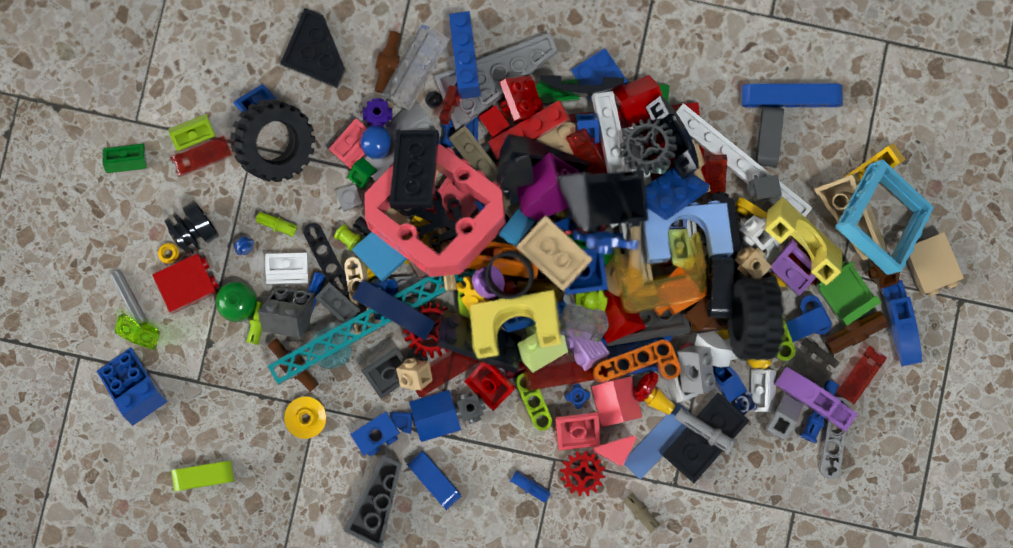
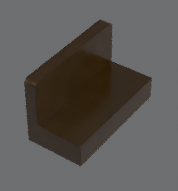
M524 278V282H518L519 292L526 289L529 282L528 278ZM537 279L533 280L531 287L524 295L554 290L557 303H562L565 292L552 280Z

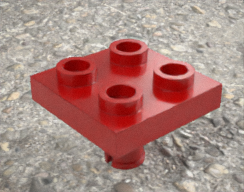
M532 76L507 78L500 81L506 98L505 101L501 102L500 106L507 105L502 111L506 114L511 112L514 121L528 119L544 109Z

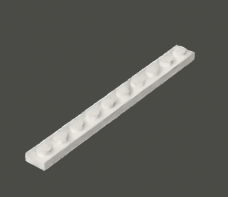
M613 91L595 93L591 97L594 112L599 119V135L607 173L630 172L629 164L624 163L625 157H622L620 154L624 150L620 148V143L624 141L621 138L622 130ZM627 223L619 224V230L623 233V239L629 241L630 227H627ZM642 226L641 267L643 280L639 289L633 293L634 298L656 294L650 264H646ZM623 248L624 254L629 255V248Z

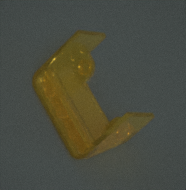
M699 232L694 233L689 238L693 255L685 260V274L644 282L642 273L637 268L623 269L619 248L613 250V254H611L622 307L626 312L635 314L698 301L705 296L706 263Z

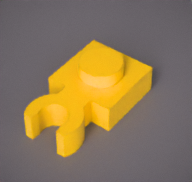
M466 276L463 278L466 282V287L461 282L456 284V289L465 295L461 300L469 311L470 305L490 302L488 298L477 294L471 277Z

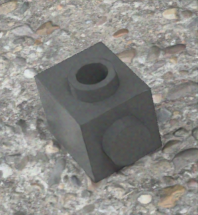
M766 173L754 175V179L748 182L747 193L752 198V202L774 199L782 195L778 175L767 176Z

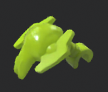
M603 290L599 292L577 293L576 307L577 310H580L582 306L586 311L587 317L594 318L597 309L600 310L601 315L604 314L608 298L604 296Z

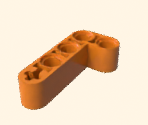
M660 340L599 363L593 370V377L596 381L604 383L656 364L660 376L664 380L669 381L675 379L680 374L681 368L671 343L667 340ZM659 345L665 346L668 351L667 355H660L657 352V347ZM638 353H645L648 356V361L646 363L639 362L637 358ZM619 360L627 361V370L619 369ZM666 365H672L675 368L674 375L666 374ZM613 366V371L608 372L606 378L598 374L601 370L600 367L603 370H607Z

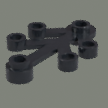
M434 191V197H439L438 200L433 202L437 214L424 209L399 210L404 216L415 215L432 222L421 227H415L417 231L421 232L418 235L419 240L423 239L425 234L444 227L451 229L442 234H432L429 237L430 245L433 248H439L444 241L458 236L456 224L463 218L460 210L459 200L454 198L448 201V208L454 214L456 222L448 219L442 205V196L439 192ZM452 204H458L455 208L451 207ZM434 239H439L437 243L432 242Z

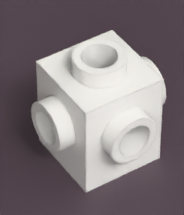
M754 215L739 229L744 235L742 239L746 244L751 247L754 245L762 251L774 240L765 230V218L759 219Z

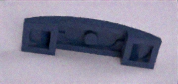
M363 280L352 297L353 300L386 317L424 341L436 323L400 300Z

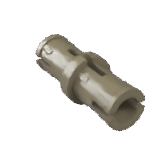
M633 492L623 500V503L635 514V519H639L649 530L650 534L661 525L649 513V508L647 506L644 507Z

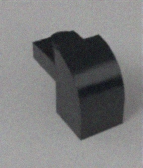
M529 155L510 158L503 162L498 169L497 179L500 190L503 189L504 197H509L510 205L519 204L517 187L534 184Z

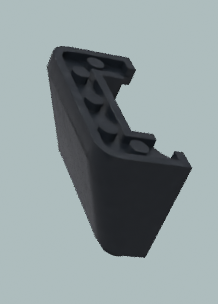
M644 170L604 174L583 173L558 177V186L577 227H582L583 231L596 230L595 226L623 223H627V227L640 226V222L648 221Z

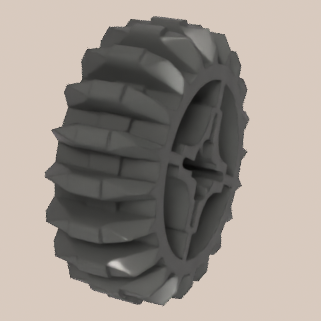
M651 118L647 120V124H644L642 119L639 120V126L632 123L633 130L626 128L625 131L628 136L622 135L621 137L624 142L620 143V148L624 150L620 154L622 157H625L624 163H630L629 168L631 170L635 168L636 170L644 169L645 175H649V170L657 174L656 168L658 167L664 171L665 167L663 164L670 165L671 161L669 158H675V153L672 151L677 150V146L673 144L676 142V138L672 136L673 131L671 129L667 130V124L660 126L658 119L654 124H652ZM644 133H648L647 136L644 138L638 137ZM657 134L665 140V148H661L656 143ZM649 144L652 145V147H648V149L645 150L644 146H649ZM632 145L641 150L640 160L632 154ZM651 156H659L654 160L648 161Z

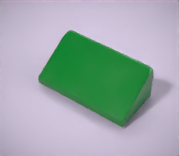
M145 144L103 148V167L105 172L116 173L146 169Z

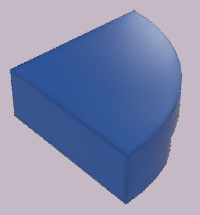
M391 412L395 426L405 433L412 434V413Z

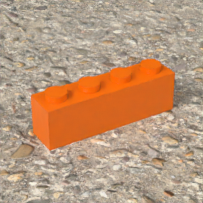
M490 242L467 268L478 270L487 266L497 254L503 251L522 252L514 245ZM502 256L497 258L492 264L500 270L501 274L529 279L526 266L515 257ZM531 262L534 269V280H537L539 268Z

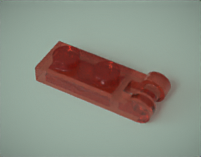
M222 136L185 152L175 154L170 159L177 168V176L182 177L233 155L225 136ZM189 159L191 165L184 166L183 161Z
M870 345L863 352L836 392L852 405H855L887 359L883 354L879 355L876 353L875 349ZM869 358L875 361L873 366L867 363Z

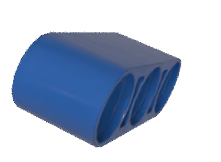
M423 450L407 463L411 471L446 511L462 497Z

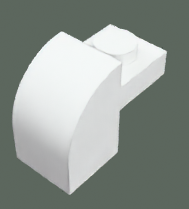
M715 331L697 334L694 346L711 348L713 366L729 367L731 360L738 359L732 352L730 339L723 340Z

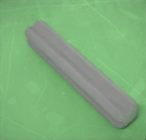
M117 270L110 274L136 326L141 328L148 324L122 272Z

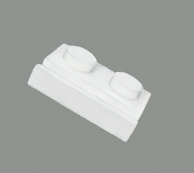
M308 253L265 254L266 285L308 284Z

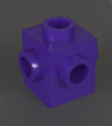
M373 98L372 101H367V107H363V120H367L368 126L388 127L389 120L393 119V108H389L388 102H384L382 98ZM381 110V113L379 115H375L373 111Z

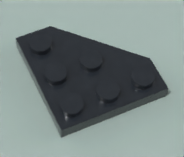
M304 8L280 65L338 89L346 70L323 15Z

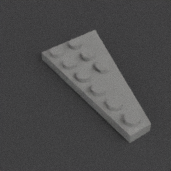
M550 33L477 60L481 97L460 99L456 69L434 76L456 132L504 96L500 81L507 78L529 76L558 54Z

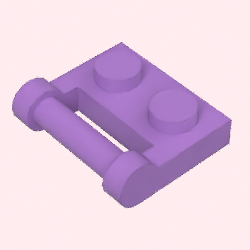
M791 240L770 264L772 267L769 270L797 296H800L816 276L811 271L809 274H806L788 257L790 253L794 254L811 270V259L797 247V243L794 240Z

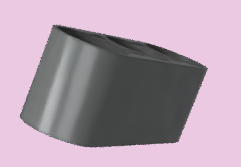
M762 107L756 152V162L760 166L777 168L784 109Z

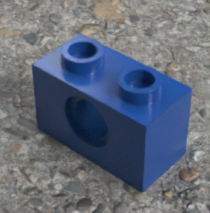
M384 412L350 435L363 456L368 454L371 457L381 451L379 449L381 445L386 443L389 446L397 441V435L400 432L389 414ZM376 429L382 432V438L378 442H374L371 439V433Z

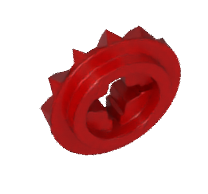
M652 371L643 376L636 386L634 392L635 400L643 402L645 399H648L649 395L656 388L658 374Z

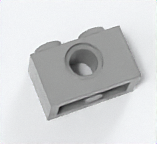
M688 346L677 351L681 368L682 392L704 394L714 389L715 377L711 348Z

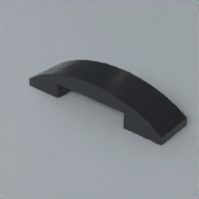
M540 75V84L560 94L591 97L595 93L611 92L622 87L624 78L603 77L602 85L561 84V76Z
M659 96L646 106V109L653 123L658 119L660 126L667 124V130L671 129L673 131L672 136L676 138V142L673 144L677 146V150L673 151L676 157L673 163L681 178L685 179L699 169L697 153L682 120L663 96Z

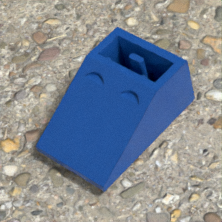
M132 347L97 370L119 412L132 426L168 402Z

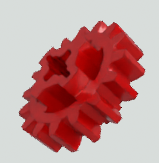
M576 451V457L573 458V456L568 455L570 461L562 462L566 467L565 469H560V472L565 475L560 480H566L567 483L564 485V488L570 486L571 494L576 490L580 497L582 492L590 496L589 490L592 489L596 493L597 489L595 486L603 485L599 480L606 477L601 474L605 467H599L598 464L602 460L598 459L595 461L594 453L589 457L587 456V451H584L582 456ZM581 459L579 466L575 469L570 468L573 462ZM588 461L593 463L597 472L591 471L588 467ZM582 467H584L585 472L592 474V476H585L581 480L580 476L573 473V471H581ZM568 475L575 477L577 487L571 483ZM589 479H595L592 485L585 488V482Z

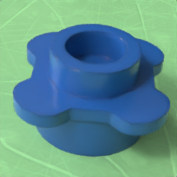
M574 384L572 391L567 393L565 398L567 401H571L576 409H581L583 403L590 399V393L583 390L580 384Z

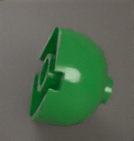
M228 282L217 292L215 299L217 311L230 322H244L254 314L257 294L245 282Z

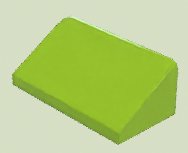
M207 114L168 129L177 151L216 136Z

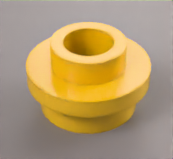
M165 243L160 246L158 257L162 262L171 264L178 259L179 250L176 245ZM167 250H172L171 257H166L165 253Z

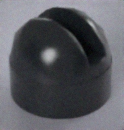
M436 91L429 92L425 97L427 106L438 108L442 103L441 95ZM434 95H437L434 101L430 103L429 101L431 100V98Z

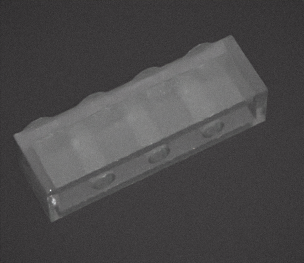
M421 24L381 96L396 107L410 111L415 105L419 93L425 87L428 77L435 69L441 54L445 51L449 39L433 27Z

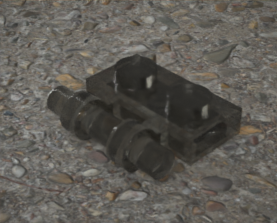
M805 337L801 345L807 348L806 352L803 353L797 349L795 355L788 361L785 367L823 388L833 374L826 367L831 365L836 368L840 361L835 359L831 352L827 353L818 347V343L815 341L811 342ZM813 353L822 359L820 364L810 358Z

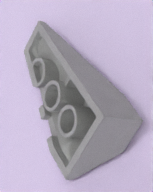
M416 102L401 111L386 128L392 140L389 154L380 160L371 159L366 155L362 158L374 166L377 172L388 165L391 167L394 162L397 130H436V128Z

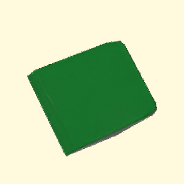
M361 158L353 164L347 178L364 190L371 181L372 175L377 172V169L364 158Z

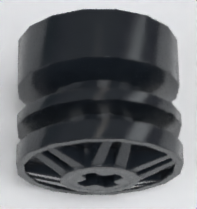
M194 200L183 207L186 216L184 219L177 213H174L173 216L177 221L176 224L169 217L164 220L172 239L189 256L194 254L190 246L191 244L197 250L201 249L198 241L199 238H202L209 244L219 237L218 232Z

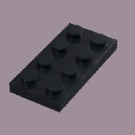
M438 130L396 131L389 204L391 209H433L439 144Z
M444 310L441 315L438 347L516 373L519 369L520 360L518 343L521 342L522 337L499 329L497 334L499 355L478 359L473 347L471 319Z
M716 393L696 416L715 429H722V433L732 439L750 421L719 393ZM686 427L662 456L694 484L723 450L715 445L711 446L708 443L709 440Z

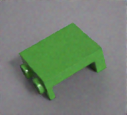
M846 261L842 262V272L828 285H825L818 279L820 283L815 286L843 327L848 326L881 303L878 296L872 294L853 266V261L848 264Z

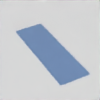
M677 403L672 413L666 415L627 456L624 465L639 479L657 463L663 453L686 429L684 424L675 420L681 408L690 413L680 403Z

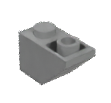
M785 394L764 430L779 440L786 441L804 405Z

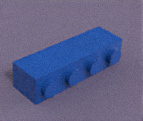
M470 11L449 14L460 99L481 97Z

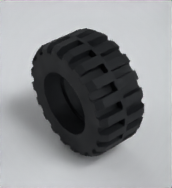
M270 99V101L261 100L258 101L257 105H249L247 112L242 111L239 114L241 117L240 121L234 122L235 133L231 132L230 139L234 140V144H231V149L236 153L234 156L236 161L241 164L245 171L268 182L271 180L282 182L283 178L286 180L292 179L293 173L299 175L303 171L301 167L303 165L307 166L310 162L308 159L309 154L313 155L314 148L311 147V144L315 143V136L311 135L314 129L312 124L308 123V117L301 113V110L283 101ZM278 121L286 126L289 133V142L286 150L279 157L267 160L258 153L257 137L265 125Z
M742 278L733 285V311L731 318L728 319V335L732 352L740 360H772L777 356L782 346L785 325L783 296H781L778 284L772 279Z

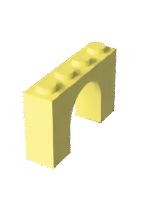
M783 196L768 209L765 230L780 244L790 235L795 238L809 254L812 261L811 272L821 282L828 285L842 272V250Z
M554 290L522 295L516 299L502 298L496 301L470 305L473 347L478 359L499 355L498 330L505 321L517 316H525L536 322L537 337L541 348L562 344L558 303Z

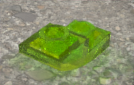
M124 313L118 316L114 333L136 345L152 350L156 349L160 331L145 321L139 324Z

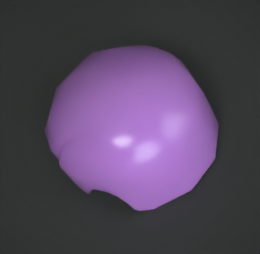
M492 265V280L503 291L505 285L503 275L498 268ZM487 266L476 270L472 276L474 290L479 296L492 298L497 295L490 290L486 282Z

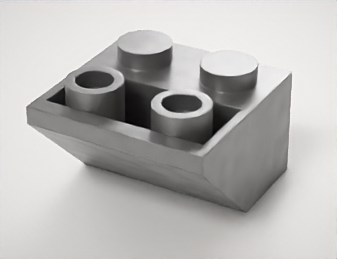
M277 287L258 311L262 331L301 338L310 324L315 293Z

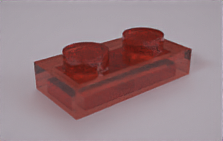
M705 155L704 179L710 185L711 190L707 193L725 192L727 155Z

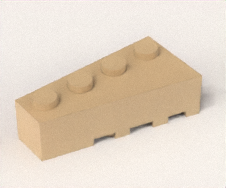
M858 172L814 189L825 203L824 205L828 211L833 214L837 223L861 181ZM868 202L857 226L886 252V244L871 205ZM851 242V244L854 246V248L863 260L869 259L859 248H857Z

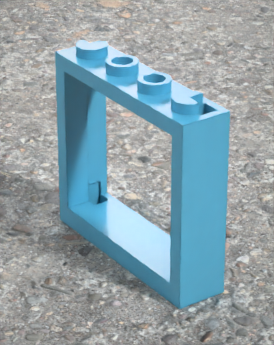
M882 159L869 164L836 228L881 270L889 275L902 271L903 267L906 266V261L914 251V246L921 237L925 224L930 220L929 216L934 207ZM879 182L886 186L913 212L891 256L857 226Z

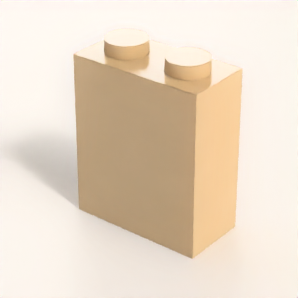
M945 232L916 243L914 251L906 261L921 296L927 294L928 297L940 293L939 288L944 286L947 289L960 285L959 280L964 279Z

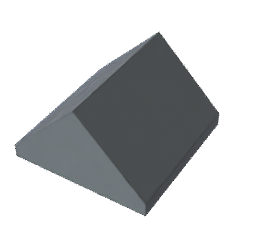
M396 347L361 370L380 398L400 387L396 368L404 363L405 358Z

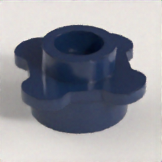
M746 391L743 395L734 399L736 409L743 415L747 414L750 410L755 411L757 409V404L753 401L750 391Z

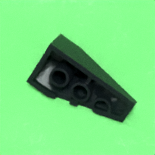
M508 134L500 150L498 169L506 160L523 155H529L531 165L534 167L549 152L578 169L580 174L586 172L589 162L528 137Z

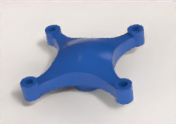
M573 230L572 239L587 241V247H596V252L613 254V247L634 250L639 248V240L627 241L623 239V233L615 232L614 234L609 231H600L584 234L580 230Z

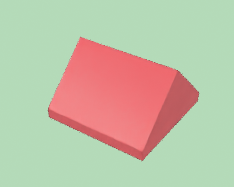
M632 377L613 380L591 387L601 428L642 417L639 402L634 399L635 387Z
M598 412L555 417L559 451L600 446Z
M630 436L592 449L599 456L618 466H623L636 441V436Z

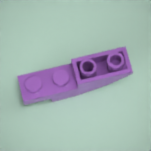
M788 367L784 369L774 384L844 432H846L858 415L841 403L838 398Z

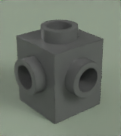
M472 392L461 395V400L457 401L458 406L455 407L458 419L463 418L464 422L469 421V424L480 421V416L484 415L483 410L486 409L483 398H478L477 394L472 395ZM468 404L474 405L472 412L466 410Z

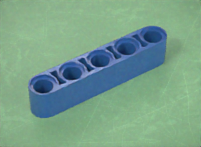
M744 84L741 86L742 107L762 108L763 106L774 108H835L843 106L842 84Z

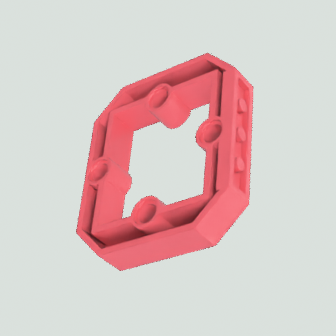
M438 144L436 169L453 181L458 191L469 193L486 206L474 219L465 217L457 222L456 231L458 236L440 255L436 254L419 240L417 230L413 225L403 224L400 226L384 214L390 208L393 165L364 193L365 220L369 230L430 277L461 274L506 225L503 189L500 190L499 184L495 181H489L482 171L474 170L464 158L459 159L449 147L444 148L440 144ZM466 230H472L470 233H464ZM412 236L410 239L404 240L405 237Z

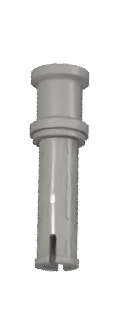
M683 408L680 409L675 417V420L709 440L708 443L711 446L715 445L725 451L726 455L729 454L737 441L736 438L732 439L722 433V429H715Z

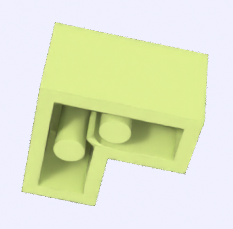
M536 325L525 327L527 338L518 343L521 360L533 373L568 352L565 336L562 332V344L541 348L537 337Z

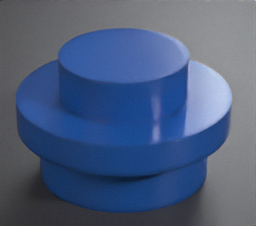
M247 236L237 240L234 244L236 254H249L253 250L254 241Z

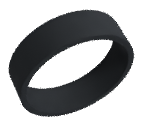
M511 250L503 251L489 262L485 274L486 282L490 290L497 296L504 299H516L524 295L531 287L534 280V269L530 260L522 253ZM512 256L524 263L529 273V282L525 290L510 294L500 290L494 284L491 277V267L497 258Z

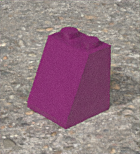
M549 152L532 167L534 184L517 187L521 212L526 217H531L536 221L569 208L558 186V177L580 174L578 169Z

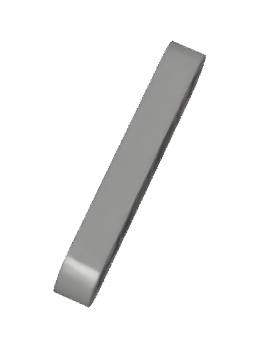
M838 397L841 403L850 408L849 402L845 398ZM829 420L826 423L820 472L823 477L833 479L839 475L841 470L846 432L841 430L838 434L831 431L832 423ZM832 442L839 446V451L834 455L828 452V445ZM826 456L838 458L837 462L832 461V467L835 468V472H831V475H828V471L825 470V467L830 465V460H826Z

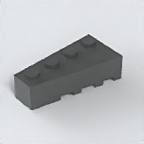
M381 453L343 527L344 532L376 548L383 547L402 464Z

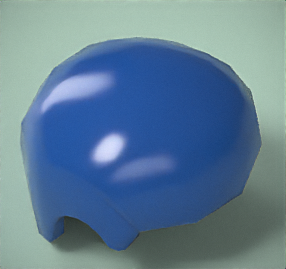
M371 126L365 129L360 138V145L364 154L376 160H380L389 154L392 144L389 132L381 126Z

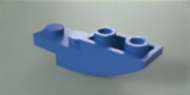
M899 280V283L883 288L881 291L892 324L890 330L901 367L919 364L923 361L910 296L907 297L903 281Z

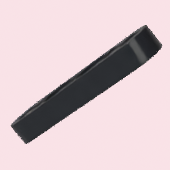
M316 223L308 224L304 229V236L327 282L337 289L336 281L331 283L330 280L337 279L342 275L343 278L339 280L342 285H347L346 275L323 229ZM310 229H319L317 236L319 240L324 238V241L318 242L313 246L312 243H316L313 236H308ZM320 246H326L329 249V253L325 257H320L317 254V249ZM330 264H335L338 267L337 274L333 276L328 275L326 272V268ZM348 286L345 288V293H343L345 297L349 295Z

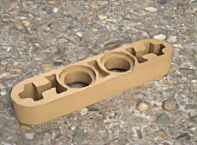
M358 256L346 260L345 274L350 301L358 308L359 302L352 299L356 292L355 283L357 281L362 282V280L369 283L366 264ZM352 264H358V268H353ZM374 313L370 315L369 323L376 324ZM355 323L354 328L358 335L362 332L363 325Z

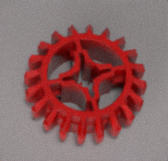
M428 302V308L425 309L424 305H422L419 312L423 315L435 313L441 316L448 307L444 306L442 310H439L440 303L437 302L435 308H432V303ZM441 318L435 321L436 323L434 324L436 326L434 329L435 334L438 338ZM403 329L404 334L410 335L404 338L405 342L412 340V343L408 346L409 349H412L414 346L417 347L414 351L415 354L423 350L422 357H426L427 352H430V358L433 359L434 352L437 351L439 357H442L441 349L443 348L423 346L420 344L424 341L423 339L415 338L414 334ZM431 333L427 336V338H432L438 343V338L431 335Z

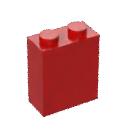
M197 253L152 274L169 313L174 314L217 294L216 287H219V284L214 275L210 276L208 271L210 265L205 256L202 257Z

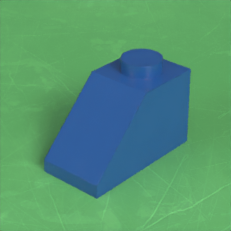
M713 366L715 386L729 402H732L747 391L739 375L730 366Z

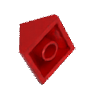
M650 75L623 85L613 91L615 101L628 127H632V123L639 124L640 119L646 121L651 118L646 106L659 96H662L660 86Z
M608 290L605 292L604 296L608 300L604 314L601 315L600 310L597 309L593 320L607 344L646 328L628 296H616Z
M481 362L464 381L479 398H483L484 403L492 411L516 390V387L495 366Z

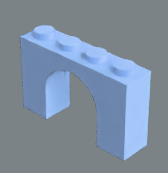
M720 201L708 202V205H700L698 202L690 203L666 221L647 208L648 221L641 222L646 264L666 263L669 261L671 256L668 230L670 225L678 220H690L702 228L706 237L708 259L711 256L729 257L733 253L727 203H720Z

